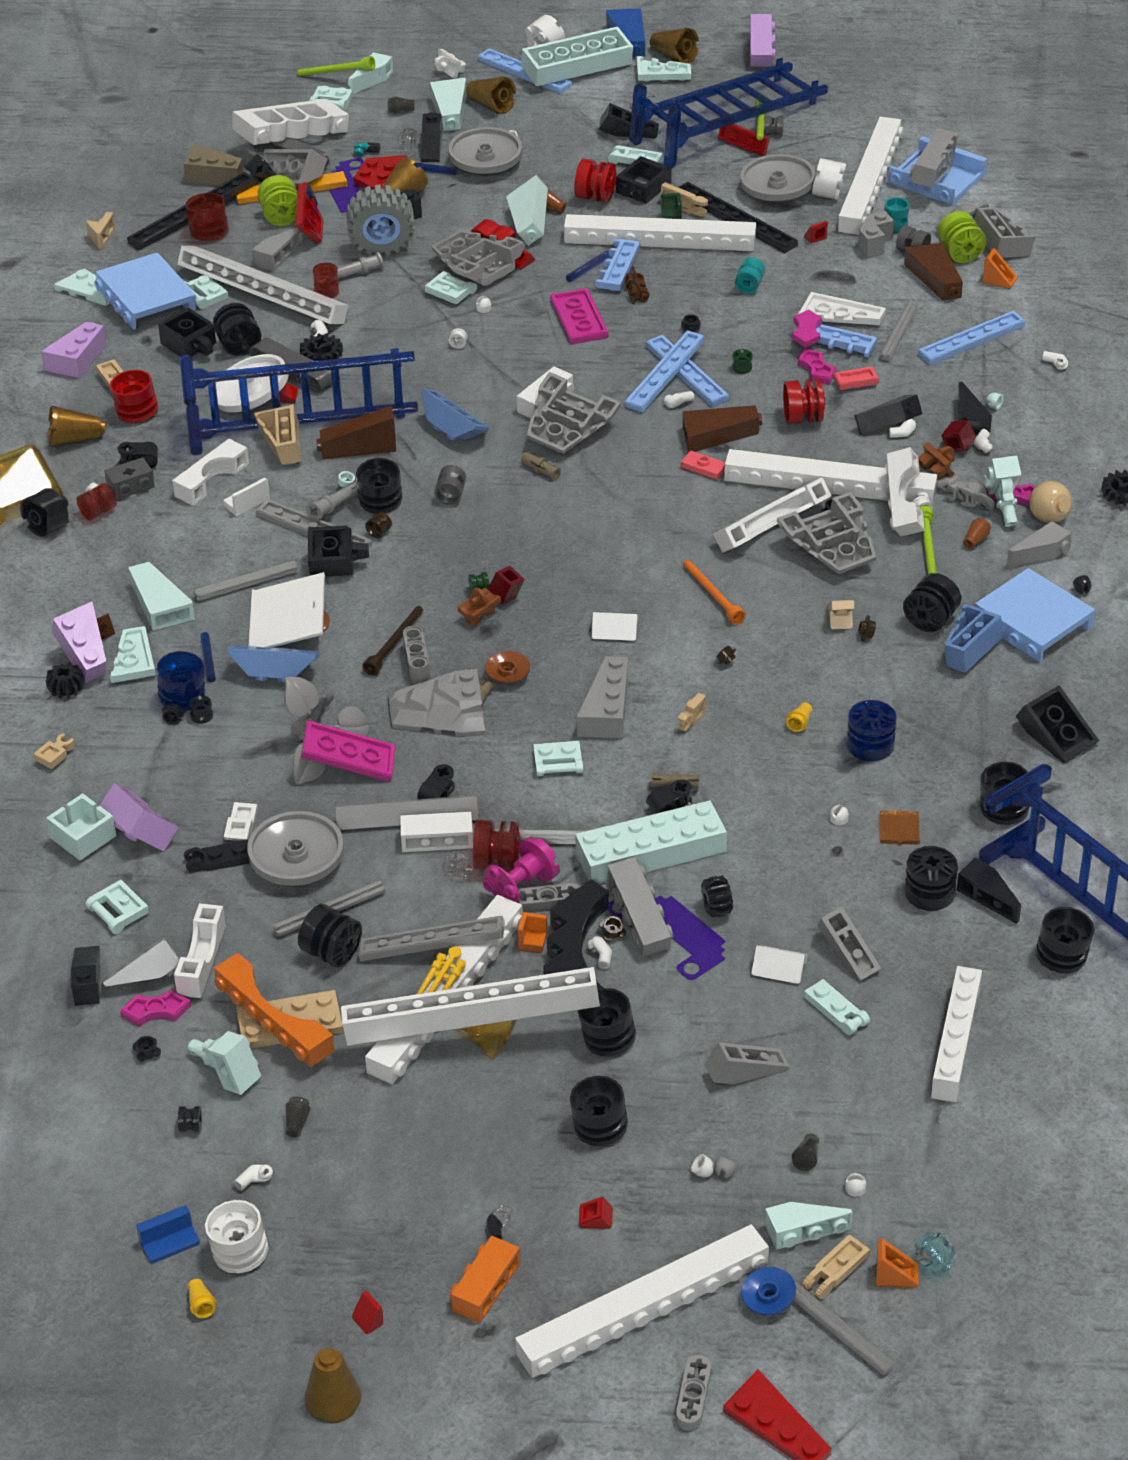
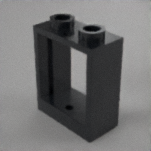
M640 156L616 176V193L647 204L661 192V185L663 183H672V167ZM640 176L650 181L643 184L634 180Z

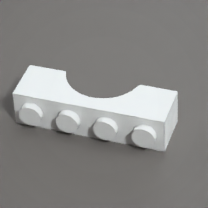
M231 439L226 440L172 480L174 496L194 506L207 496L206 481L209 478L224 473L236 474L249 464L247 447Z
M911 447L887 453L885 468L889 475L887 489L890 493L888 505L892 511V517L890 518L891 528L900 537L925 531L923 511L916 503L908 502L905 498L908 485L920 475L918 456Z
M199 903L193 920V935L188 956L180 957L174 974L176 991L182 996L202 997L226 927L223 906Z

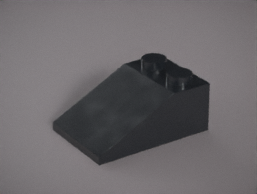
M1060 685L1024 705L1016 715V718L1028 735L1062 763H1065L1100 741Z

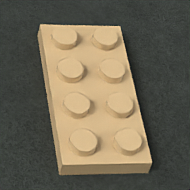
M335 990L267 1001L279 1011L290 1016L318 1021L333 1035L343 1033ZM236 1006L240 1033L248 1039L250 1049L280 1044L277 1037L272 1033L266 1032L262 1024L256 1019L250 1018L245 1009L241 1006Z

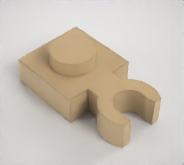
M698 693L692 700L690 699L687 702L685 712L680 713L677 720L681 721L677 726L678 729L686 732L691 725L694 726L706 713L705 695Z
M60 734L55 743L48 741L34 753L35 761L53 769L67 757L66 751H70L75 747L74 739L71 738L66 742L65 734Z

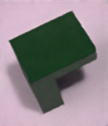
M680 193L661 195L662 218L682 219Z

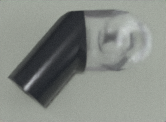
M502 1205L488 1216L487 1228L489 1238L492 1235L502 1240L501 1228L510 1221L513 1215L510 1206Z

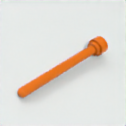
M685 560L683 563L684 567L726 610L727 619L733 625L742 623L746 617L745 611L738 605H732L690 560Z

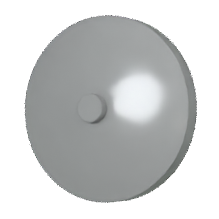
M480 127L466 130L455 136L449 144V158L456 167L471 173L490 174L501 172L513 167L522 157L521 140L512 132L495 127Z
M786 154L767 155L754 159L744 166L740 174L741 186L746 193L758 199L767 201L791 200L806 194L813 188L815 169L808 161L797 156Z
M307 811L285 812L265 820L252 832L248 841V857L253 870L269 882L286 886L305 885L326 877L336 869L344 853L343 837L337 825L327 817Z

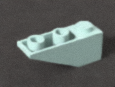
M373 52L370 56H373L375 59V70L365 71L360 68L349 77L348 85L353 90V94L386 81L393 73L392 56Z
M788 1202L765 1209V1227L776 1250L785 1247L789 1248L799 1243L818 1240L824 1236L835 1233L839 1234L852 1229L853 1212L851 1209Z

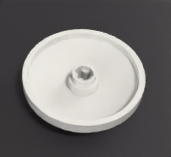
M262 354L246 358L228 368L218 377L211 390L212 399L216 406L225 412H242L258 407L273 398L284 387L289 376L288 368L282 358L272 354Z

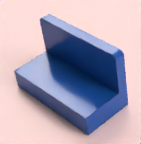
M186 1205L136 1225L139 1242L151 1264L200 1244V1240L192 1226L190 1211Z

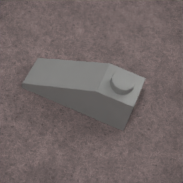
M295 227L262 240L254 247L252 252L254 266L274 272L304 243V233Z
M1051 521L1009 549L1007 567L1014 568L1058 558L1070 550L1072 533Z
M842 906L820 919L817 926L826 941L859 981L882 969Z
M163 936L103 979V984L107 987L161 978L164 975L170 977L175 973L180 957Z
M718 1042L705 1062L713 1082L738 1084L784 1072L790 1068L779 1048Z

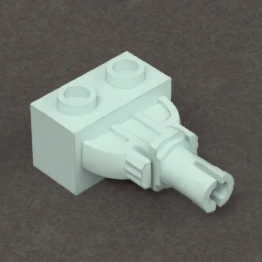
M1017 456L992 459L985 475H983V485L988 489L989 495L995 494L998 501L996 506L1002 510L1005 527H1013L1018 523L1014 508L1017 504V499H1014L1013 491L1021 477Z
M227 1031L216 1040L208 1039L204 1043L193 1039L188 1044V1051H190L191 1055L201 1057L205 1065L215 1068L225 1090L241 1095L261 1077L258 1062L249 1047L250 1043L241 1034Z

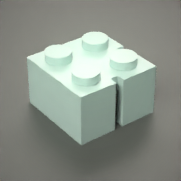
M83 793L66 804L70 825H68L66 809L64 807L46 817L50 838L78 860H82L116 837L113 815L101 806L97 807V804Z

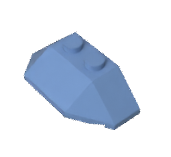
M422 390L427 420L433 424L434 429L445 432L447 438L453 441L458 439L468 440L489 430L487 425L444 397L438 391Z
M231 645L227 648V653L248 676H255V680L266 681L269 677L277 678L278 682H285L286 677L298 676L320 656V651L242 645Z

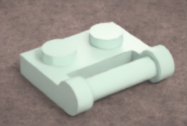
M318 86L314 95L310 97V101L328 99L345 111L353 97V90L343 87Z
M446 271L441 272L425 285L426 293L456 305L466 296L474 294L477 290L476 283L463 281L451 276Z
M206 275L190 282L184 281L196 294V306L200 309L207 308L228 298V291Z
M579 741L533 744L537 777L548 773L576 771V774L583 773Z
M122 880L94 894L86 901V907L92 912L95 911L108 924V928L113 934H119L125 926L149 913L148 905ZM107 902L120 916L115 918L101 904Z

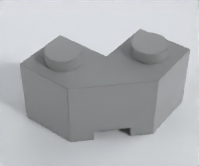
M879 211L868 215L859 229L858 249L866 258L883 255L885 242L893 240L894 220L886 211Z

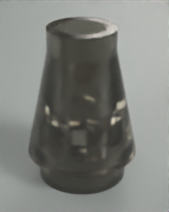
M393 96L388 98V112L397 114L414 111L415 102L414 100Z
M291 1097L289 1102L286 1103V1135L290 1137H299L301 1135L302 1128L311 1111L307 1099Z
M806 1134L802 1142L792 1153L793 1165L798 1170L809 1171L817 1164L819 1138L814 1134Z

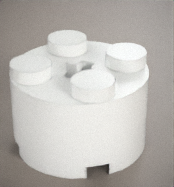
M543 15L524 29L528 42L527 47L565 39L564 30L561 26L558 27L556 25L557 20L550 15Z
M820 158L812 195L838 200L846 164Z

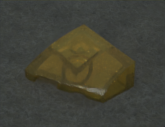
M516 1020L470 1026L461 1029L490 1059L495 1060L509 1039Z

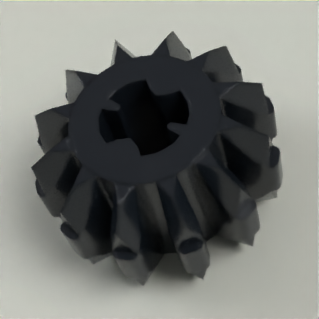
M61 662L59 666L53 665L52 670L47 671L46 687H48L52 696L58 695L59 699L63 696L69 698L70 695H77L78 691L83 690L84 674L78 665L72 666L71 662L63 665Z
M723 875L704 879L701 884V893L707 913L712 918L730 914L733 910L734 901L728 880Z

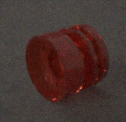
M202 193L192 196L187 200L185 204L187 218L189 219L190 235L194 239L201 241L216 240L228 233L229 226L225 200L221 195Z
M476 820L473 838L474 869H486L489 865L493 864V859H497L498 866L503 869L506 860H508V870L514 869V862L520 858L519 846L521 835L518 822L511 821L509 832H507L506 821H501L499 831H495L493 820Z

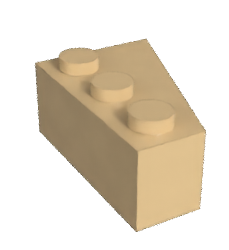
M294 405L254 413L261 435L280 464L287 465L301 462L300 424Z

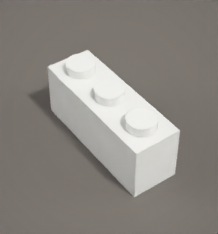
M552 367L517 395V412L531 418L534 413L535 401L538 398L539 385L549 372L567 379V390L571 392L574 390L573 375L557 367Z
M471 812L400 816L402 852L473 848Z

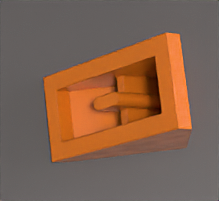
M993 248L984 261L983 283L1009 289L1013 286L1018 276L997 250Z
M879 1239L876 1258V1286L910 1288L919 1286V1263L885 1239Z

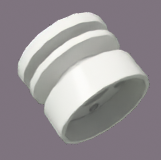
M232 1200L215 1207L207 1216L205 1222L206 1234L211 1246L214 1262L220 1269L228 1273L240 1274L253 1270L265 1260L269 1250L268 1241L260 1212L255 1205L247 1201Z

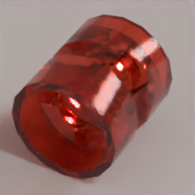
M325 262L315 265L312 270L314 292L329 298L336 297L339 294L337 266Z
M105 483L79 495L76 499L81 514L87 520H92L100 516L102 512L105 513L117 505L113 491Z

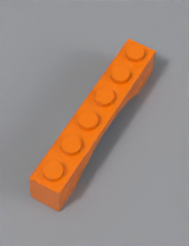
M239 953L234 954L214 967V983L221 992L224 991L228 994L234 1004L240 1005L245 1009L250 1018L256 1019L261 1023L266 1032L272 1033L277 1037L283 1047H288L293 1051L299 1061H304L308 1066L312 1067L334 1052L333 1034L318 1021L290 1016L270 1005L262 997L255 985L253 965Z

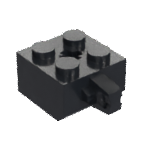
M189 307L158 324L160 343L185 360L199 352L206 356L213 353L212 346L216 343L213 324Z
M348 526L308 527V566L310 576L323 572L325 576L353 575V561L369 558L368 543L353 542L352 529Z

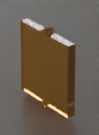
M901 810L879 812L880 843L898 844L899 846L902 844H920L919 812Z

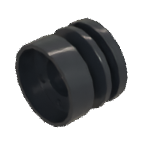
M241 303L224 305L213 317V326L217 337L228 354L244 356L250 353V348L261 341L262 334L251 310L246 305Z
M373 458L363 462L357 468L356 481L360 506L365 511L373 514L378 511L389 513L397 509L403 498L399 466L387 458Z
M930 573L925 575L903 602V611L909 622L916 628L925 632H935L940 630L961 604L962 596L957 585L947 576L939 573Z
M1005 761L993 763L985 768L981 774L980 809L983 816L989 821L1001 825H1010L1023 820L1029 813L1030 775L1028 771L1019 764Z
M924 846L915 849L907 859L905 897L910 904L922 910L938 911L946 908L953 902L956 893L957 859L945 848L937 846Z
M321 903L315 906L305 917L298 934V946L304 952L320 957L322 961L339 968L345 965L356 952L361 941L362 925L360 921L350 918L348 915L340 914L338 910Z
M1057 907L1046 913L1035 949L1036 956L1041 964L1049 970L1058 973L1079 971L1086 963L1095 929L1092 920L1081 910L1072 907Z
M598 989L600 1006L578 1010L585 1045L592 1053L599 1056L611 1057L619 1055L628 1050L636 1038V1029L629 998L623 992L616 989Z
M607 1076L587 1077L578 1082L572 1089L569 1099L575 1133L579 1139L592 1146L610 1145L621 1139L626 1133L628 1126L625 1097L621 1085L616 1080Z

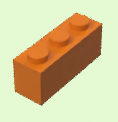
M491 1235L486 1244H482L479 1247L477 1257L473 1263H469L466 1266L460 1282L453 1285L449 1295L452 1302V1311L481 1323L520 1266V1247Z

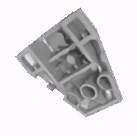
M459 231L431 247L432 251L456 274L482 286H488L515 269V259L521 256L525 243L512 237H505L501 241L497 240L496 235H490V239L481 238L480 233Z
M549 372L539 385L538 398L535 401L527 439L564 454L610 421L620 408L621 402L602 395L598 402L592 401L567 390V379Z
M852 492L832 498L830 510L808 518L801 519L796 511L777 518V523L790 539L837 574L876 561L871 536H868L867 533L868 526L862 516V506Z
M477 669L454 671L388 693L392 728L421 731L423 727L432 728L436 734H442V730L455 731V736L460 737L485 735Z

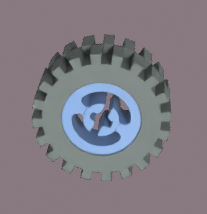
M375 185V189L371 190L370 186L365 188V193H362L360 190L356 193L357 198L352 197L350 199L346 213L348 236L351 238L353 245L357 244L358 250L362 251L365 249V253L371 255L372 252H379L380 254L385 252L387 256L391 255L392 250L395 253L400 252V246L403 248L408 246L407 240H412L415 224L412 203L410 200H407L405 193L400 195L399 189L395 188L392 191L389 185H385V189H381L380 185ZM389 219L393 221L391 226H389ZM370 221H372L373 229L368 225Z

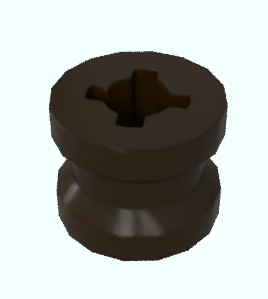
M381 511L376 512L365 524L367 532L374 538H381L385 531L392 527L390 517Z

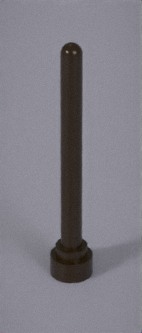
M421 606L414 608L376 655L369 656L363 662V670L368 675L375 676L382 669L383 659L403 637V630L408 626H412L422 614L423 608Z

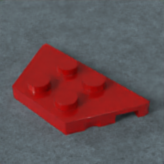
M407 155L366 158L354 176V184L363 188L370 186L371 190L375 189V185L382 187L402 158H407Z
M303 182L298 185L297 213L295 214L296 227L317 244L323 238V217L314 199H309L306 195L308 186Z

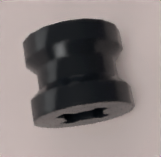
M198 695L189 701L190 716L193 722L204 724L213 718L212 702L208 696Z
M179 1106V1132H185L187 1129L201 1132V1106H195L193 1109Z

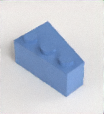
M963 604L962 613L956 619L957 624L955 628H952L945 643L947 667L966 673L1003 638L1001 615Z

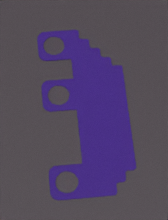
M361 158L339 162V166L335 167L336 170L332 171V173L343 171L347 179V187L329 190L341 213L347 212V205L350 204V199L352 197L357 198L356 193L360 191L358 188L360 186L354 184V177H352L350 171L359 169L361 165L359 167H351L349 164L352 161H359L362 165L364 161Z
M662 896L654 898L656 904L662 906L665 924L671 926L673 932L672 939L692 955L676 967L683 976L689 980H694L725 960V957L721 955L725 949L721 945L726 941L674 897L670 896L665 899ZM614 900L609 902V908L606 910L613 916H618L622 919V913L613 911ZM687 963H696L699 965L700 970L696 974H688L684 971V966Z

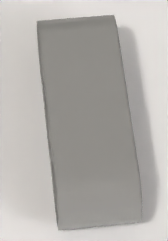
M408 626L403 630L405 657L410 681L413 684H418L430 679L428 654L422 628L419 626Z

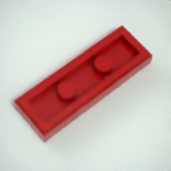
M725 120L721 121L717 138L762 156L767 154L770 137L765 135L762 140H758L756 138L757 132Z

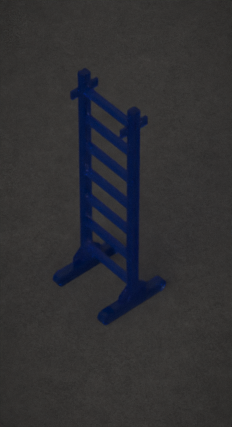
M783 58L776 59V66L654 104L650 99H646L647 87L637 83L633 91L629 141L634 145H639L642 142L643 126L655 114L667 122L663 164L674 168L677 163L678 148L683 147L688 138L809 100L810 105L815 104L818 96L828 93V86L825 84L818 86V80L813 81L811 86L789 73L792 71L793 64L790 62L783 63ZM782 76L804 91L791 94L774 82L781 81ZM774 77V82L768 78ZM761 82L783 97L772 101L748 85ZM739 88L763 104L750 107L727 91ZM718 94L741 109V111L729 114L706 98ZM698 101L720 117L708 121L685 104ZM681 113H685L699 124L688 127L684 122H681Z
M399 348L390 349L391 353L216 372H208L202 368L193 369L192 357L190 355H183L180 357L184 404L187 405L186 412L191 454H202V439H210L216 433L258 428L256 419H251L247 387V379L269 376L272 407L274 409L281 407L277 375L300 373L304 413L297 414L299 424L356 418L388 406H392L393 414H396L397 418L405 417L406 412L418 411L417 401L403 403L401 362L415 361L414 351L399 352ZM392 364L394 404L373 406L370 366ZM362 367L365 407L342 409L339 369ZM331 370L334 410L312 412L308 372ZM238 380L243 420L220 422L216 382ZM208 385L212 420L208 418L200 419L198 406L195 405L197 402L195 389H202Z
M1041 764L986 797L984 810L988 813H995L1013 803L1016 806L1031 807V814L1029 820L981 848L979 860L990 864L1005 854L1010 858L1026 859L1128 940V923L1113 912L1118 877L1120 875L1128 882V864L1042 799L1043 788L1040 785L1050 780L1051 766ZM1045 818L1057 826L1053 863L1036 851L1038 834L1045 829ZM1066 834L1083 847L1078 883L1061 871ZM1092 854L1110 868L1104 904L1087 891Z

